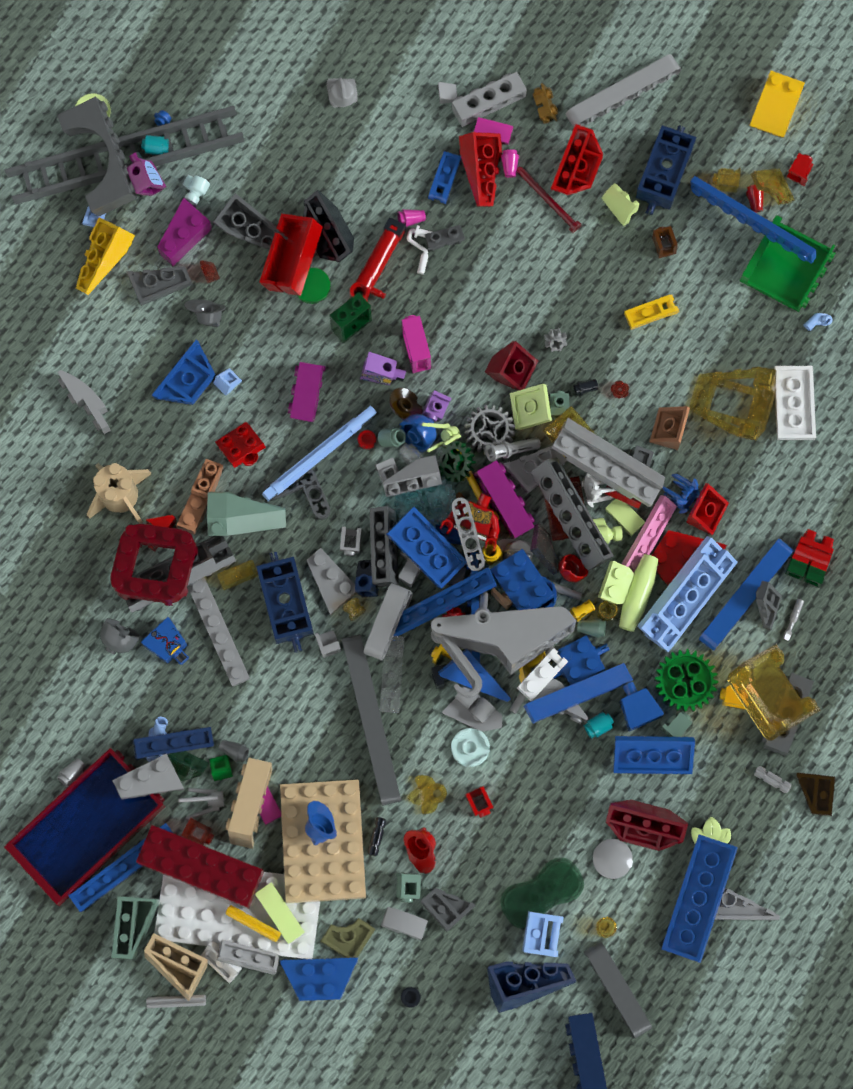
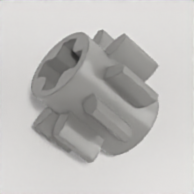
M560 328L550 329L548 334H544L546 340L544 342L545 347H550L552 352L562 351L563 346H567L566 333H561Z

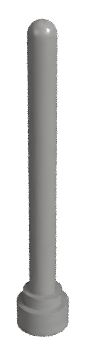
M488 591L480 594V606L475 612V621L480 625H486L491 619V613L487 609Z

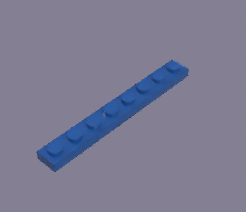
M694 176L691 179V189L696 196L704 197L711 205L720 207L724 213L735 216L740 223L748 224L755 232H761L766 235L771 242H777L786 251H792L797 254L802 261H808L812 264L816 259V249L700 178Z

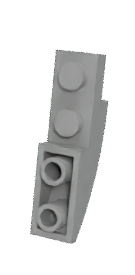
M62 370L58 371L60 376L58 382L63 389L67 388L70 392L67 396L71 403H76L78 407L83 406L88 416L93 415L95 420L92 422L98 431L102 430L104 434L111 431L102 416L108 411L97 394L75 376Z

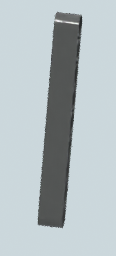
M361 634L342 638L382 806L400 802L401 797L366 654H364Z

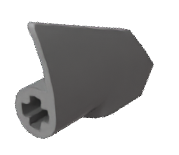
M464 686L462 688L466 692L471 690V688L467 686ZM457 694L455 699L442 711L443 714L482 732L502 728L503 715L478 694L472 698H465Z

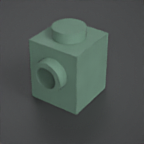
M564 391L550 393L549 405L552 420H566L569 418V393H564Z

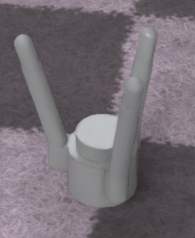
M188 788L189 792L204 793L207 796L178 799V802L208 801V806H212L187 816L186 820L194 819L213 811H220L219 807L224 806L223 791H218V789Z

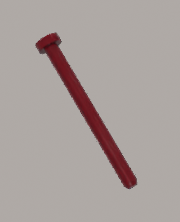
M517 167V173L570 226L569 230L572 233L576 232L582 224L579 221L575 222L522 167Z

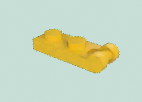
M672 294L624 311L630 329L632 330L659 319L678 314L679 309L674 305ZM662 305H667L668 309L664 310Z

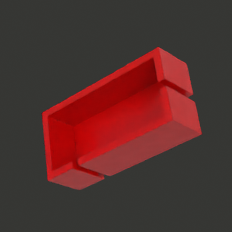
M281 213L277 230L287 240L275 232L259 283L269 291L301 296L323 227L313 218Z

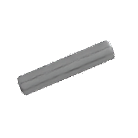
M192 995L190 1001L184 996L148 997L146 999L147 1008L206 1005V995Z

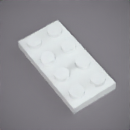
M775 366L777 440H815L813 366Z

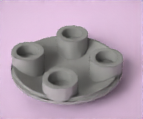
M607 839L595 848L593 864L597 872L609 879H617L624 876L631 868L632 853L624 842L617 839Z

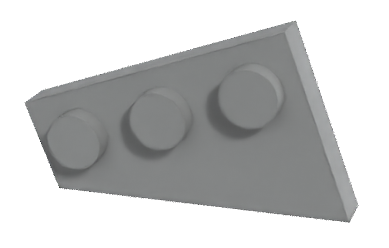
M320 548L306 561L331 616L356 594L355 584Z
M167 754L113 780L121 799L184 790Z

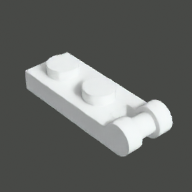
M555 648L541 660L517 687L530 701H533L568 662L564 657L561 658L557 654L558 651ZM551 659L556 663L554 668L548 663Z

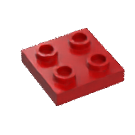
M247 421L215 441L217 447L234 468L242 463L246 466L253 465L258 460L257 453L266 448Z

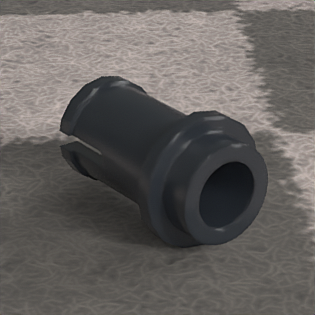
M593 379L581 383L577 381L576 384H573L575 395L582 396L583 393L597 391V380Z

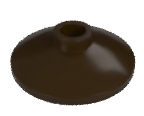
M397 388L392 391L389 397L390 406L399 418L404 420L414 414L422 415L423 408L418 404V397L412 391L406 388Z

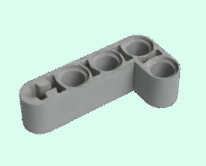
M393 583L390 584L366 642L364 654L379 660L384 659L404 608L407 609L411 602L413 593L409 589Z

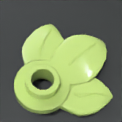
M710 817L705 822L703 829H691V836L695 844L699 834L727 844L731 839L730 829H721L718 821L713 817Z

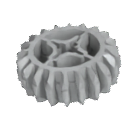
M485 405L483 411L478 407L477 413L472 411V417H467L468 423L464 425L466 429L464 435L468 437L466 439L467 443L472 442L471 448L473 449L478 446V453L484 449V455L486 456V447L493 444L495 446L504 441L512 443L513 439L511 437L515 436V432L512 430L515 429V424H511L513 422L512 417L507 418L509 413L504 412L502 414V408L500 407L497 411L495 410V405H492L491 409H488V406ZM488 417L496 418L498 421H490ZM481 420L483 427L479 429V432L475 433L474 427ZM487 427L493 429V434L489 430L486 431ZM502 427H505L504 436L498 440L496 433ZM488 438L492 443H487L480 439Z

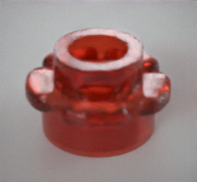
M616 381L611 386V392L615 398H625L629 394V386L627 383H623V381Z

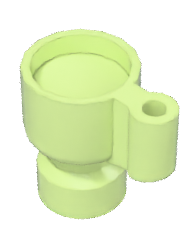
M604 518L593 519L607 544L610 540L622 541L621 526H613L610 529L606 525Z

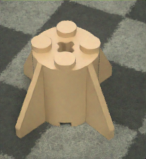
M99 463L95 466L99 472L93 480L97 493L87 512V516L91 518L105 507L109 511L119 513L129 510L137 522L142 524L143 521L133 506L138 498L136 485L151 475L149 469L127 470L117 463L105 467Z

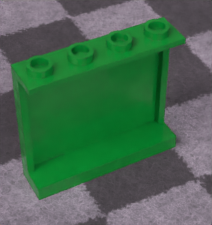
M776 215L772 223L816 249V259L812 264L808 261H802L797 254L792 251H786L782 245L777 242H771L764 235L744 270L740 282L799 312L802 307L806 308L809 303V293L815 292L819 284L816 282L818 277L822 278L827 270L824 266L827 262L831 263L836 254L833 250L836 245L833 244L829 248L781 223L783 218Z

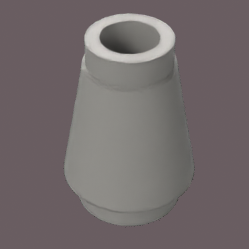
M77 758L59 772L57 779L68 788L79 777L86 765Z

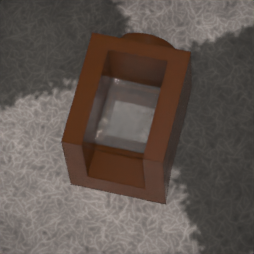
M659 227L653 230L652 239L658 258L675 255L678 244L672 227Z

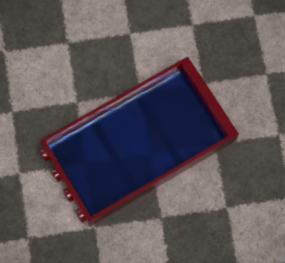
M111 748L107 750L4 846L58 906H61L69 898L70 894L80 888L166 807L162 803L165 800L159 793L121 799L113 780L135 770L131 763L127 766L122 761L125 757L118 749L115 752Z

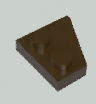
M797 773V779L811 814L832 817L835 776Z

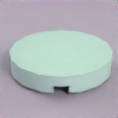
M466 728L460 730L452 740L451 752L453 758L465 767L481 765L489 755L490 744L488 738L478 729Z

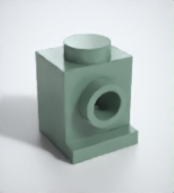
M684 711L680 712L678 716L673 714L666 722L669 726L664 724L660 730L668 737H680L691 726V717Z
M396 873V897L401 898V902H413V899H420L421 875L416 873ZM405 884L409 885L408 891H405Z

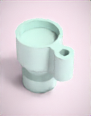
M187 175L182 185L190 190V192L184 198L193 206H197L200 201L199 197L206 194L210 183L200 176L195 175L193 177Z

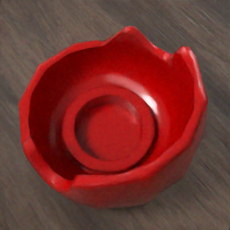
M568 554L560 560L559 571L566 581L574 583L587 577L589 570L585 568L581 559L576 555Z

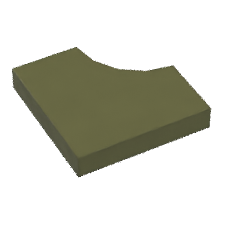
M360 918L347 927H337L331 924L320 942L345 958H358L374 933L375 928Z

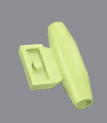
M644 554L634 573L629 567L615 561H610L598 598L613 604H623L619 623L620 628L634 632L645 612L655 583L658 558Z

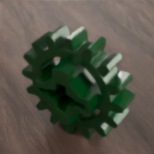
M453 441L447 447L442 446L441 450L443 452L437 453L440 457L437 460V463L440 464L438 468L442 471L440 476L445 477L446 481L456 483L458 481H465L464 477H470L469 471H474L471 465L476 463V461L472 460L475 454L469 453L471 447H466V443Z

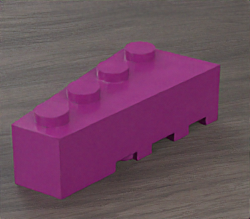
M496 460L474 472L473 476L481 481L480 488L482 492L492 497L490 500L492 508L496 512H500L499 518L511 538L514 539L534 528L533 523L535 521L530 512L527 513L523 507L525 503L521 496L517 497L514 491L516 489L514 483L505 476L506 470L501 462L498 463Z

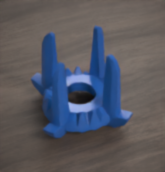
M672 474V477L680 481H673V483L684 490L682 491L683 494L679 495L663 486L662 489L667 492L664 493V496L681 509L680 514L686 513L692 502L700 495L698 482L696 479H693L691 482L678 474Z

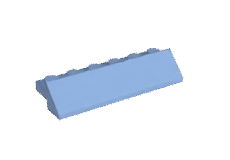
M706 536L638 624V627L645 633L644 636L666 652L671 650L737 564V561L727 550L722 549L712 537Z

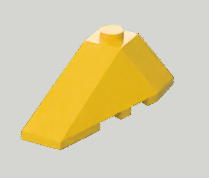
M99 217L90 234L89 240L92 242L90 249L85 252L87 260L86 264L81 267L76 289L89 295L126 254L135 235Z

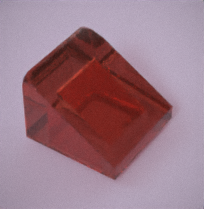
M204 260L200 261V267L207 283L220 279L214 263Z

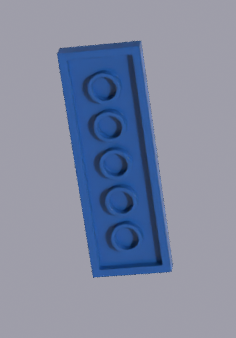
M700 834L698 835L661 948L662 950L701 963L738 847Z

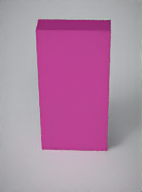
M478 117L474 132L500 133L501 143L508 145L513 126Z
M268 786L266 788V796L263 795L264 804L261 806L262 812L260 814L265 825L282 817L281 811Z

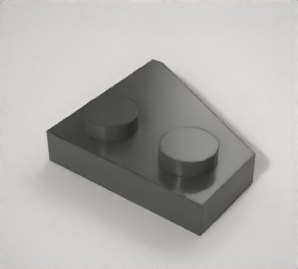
M434 888L420 901L446 932L476 906L472 902L469 903L461 900L459 897L447 894L438 888Z

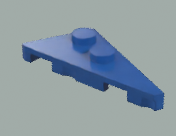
M466 648L463 654L482 680L480 692L506 702L511 700L508 693ZM453 660L438 672L443 678L472 688Z

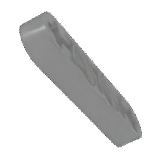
M457 498L452 502V511L466 562L471 570L479 571L484 567L485 559L470 505L465 498ZM458 501L466 504L463 511L464 514L468 512L469 516H463L458 519L457 515H461L460 510L455 508L458 505ZM464 519L471 522V528L466 531L460 527V523ZM473 538L476 541L477 545L474 549L466 547L465 542L467 539ZM479 550V553H476L477 560L481 559L478 568L475 565H471L473 555L468 556L467 552L471 553Z

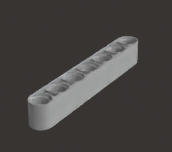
M671 54L666 55L573 106L565 115L573 127L575 124L585 126L593 122L596 117L599 116L600 118L609 113V110L624 105L627 100L631 101L640 96V93L655 88L656 84H662L671 79V76L678 75L681 72V68Z

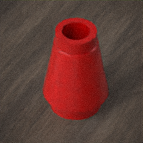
M762 185L748 186L746 195L752 211L755 213L762 212L764 198Z

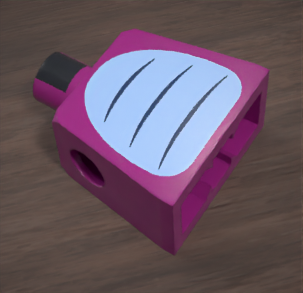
M139 152L129 156L132 165L128 166L127 170L136 194L153 196L166 188L152 161L142 159Z

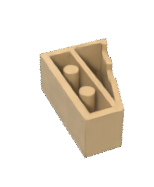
M154 933L144 950L145 958L190 1001L208 966V959Z

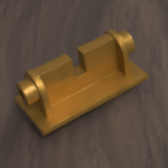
M541 83L542 89L536 88L533 93L536 106L538 107L543 104L542 107L537 109L540 120L544 124L549 123L552 118L558 121L556 117L558 110L551 100L553 93L550 88Z

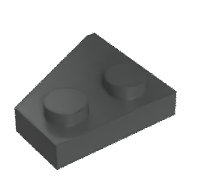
M762 581L756 592V600L763 628L772 630L782 595L769 582Z

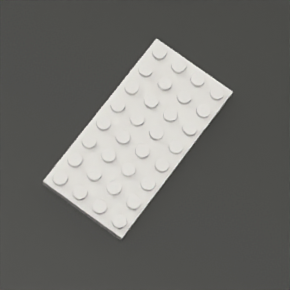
M264 872L256 892L272 882L286 903L284 874ZM163 875L154 934L177 943L208 946L214 941L219 946L220 941L225 940L273 952L279 956L313 959L321 901L286 904L305 933L290 944L286 942L282 934L278 941L274 942L225 914L227 908L232 905L279 931L256 895L250 908L247 909Z

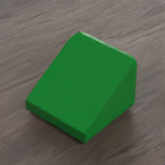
M228 755L209 759L214 782L233 777Z

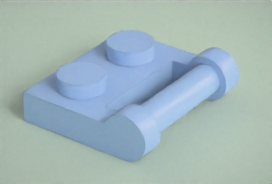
M528 911L522 952L558 957L557 944L560 925L563 923L564 917ZM548 921H553L549 949H544Z

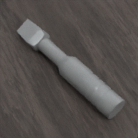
M801 599L796 600L790 616V623L784 632L783 639L789 641L794 623L797 622L804 601Z

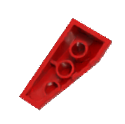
M471 132L459 136L460 155L476 205L479 207H492L496 192L495 178L496 174H499V168L497 167L498 159L502 155L501 134Z

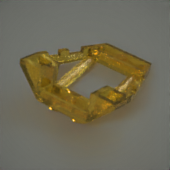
M752 367L749 370L736 369L733 372L699 374L689 405L690 411L736 437L757 440L765 431L773 405L777 371L763 367ZM754 378L753 385L755 388L731 382L728 379ZM717 385L754 396L747 419H740L710 410Z

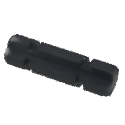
M376 818V827L373 828L370 840L371 845L367 851L371 856L378 855V846L381 844L384 833L383 827L385 828L387 822L385 818Z

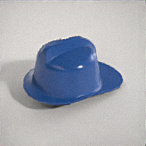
M319 801L310 802L307 806L308 821L305 825V832L311 838L313 845H318L328 839H334L337 833L331 811Z

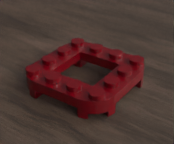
M146 524L128 525L121 535L110 575V582L115 592L124 600L133 598L161 602L165 606H173V603L186 597L194 558L198 554V549L192 535L182 529ZM142 545L175 549L167 582L132 577L139 547L142 548Z

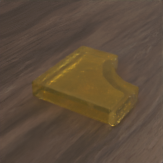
M780 168L759 170L750 174L757 190L770 194L778 205L789 204L794 201V197Z

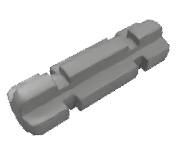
M761 766L756 768L754 772L756 777L763 778V781L775 788H780V791L784 793L789 792L791 783L786 780L782 781V778L770 771L767 772Z

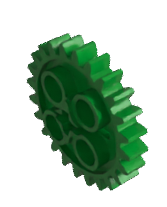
M689 649L686 650L685 654L678 650L677 656L671 652V659L665 656V663L660 662L659 664L662 670L657 669L655 672L660 675L654 679V681L660 682L655 686V689H661L658 696L664 695L665 698L662 702L669 701V708L676 705V711L683 707V711L686 712L690 707L691 711L694 712L695 706L701 710L703 708L702 703L705 705L709 704L707 698H714L710 692L717 691V688L713 687V685L718 684V681L713 679L718 675V673H712L715 666H708L710 659L704 661V654L697 657L696 650L692 655ZM681 664H684L686 678L688 680H691L688 684V687L692 697H688L687 684L686 682H682L685 675L681 667ZM689 666H696L698 668V673H691L689 671ZM676 669L679 672V677H672L670 670ZM693 685H701L703 692H696L693 689ZM681 688L684 695L677 696L674 693V689Z

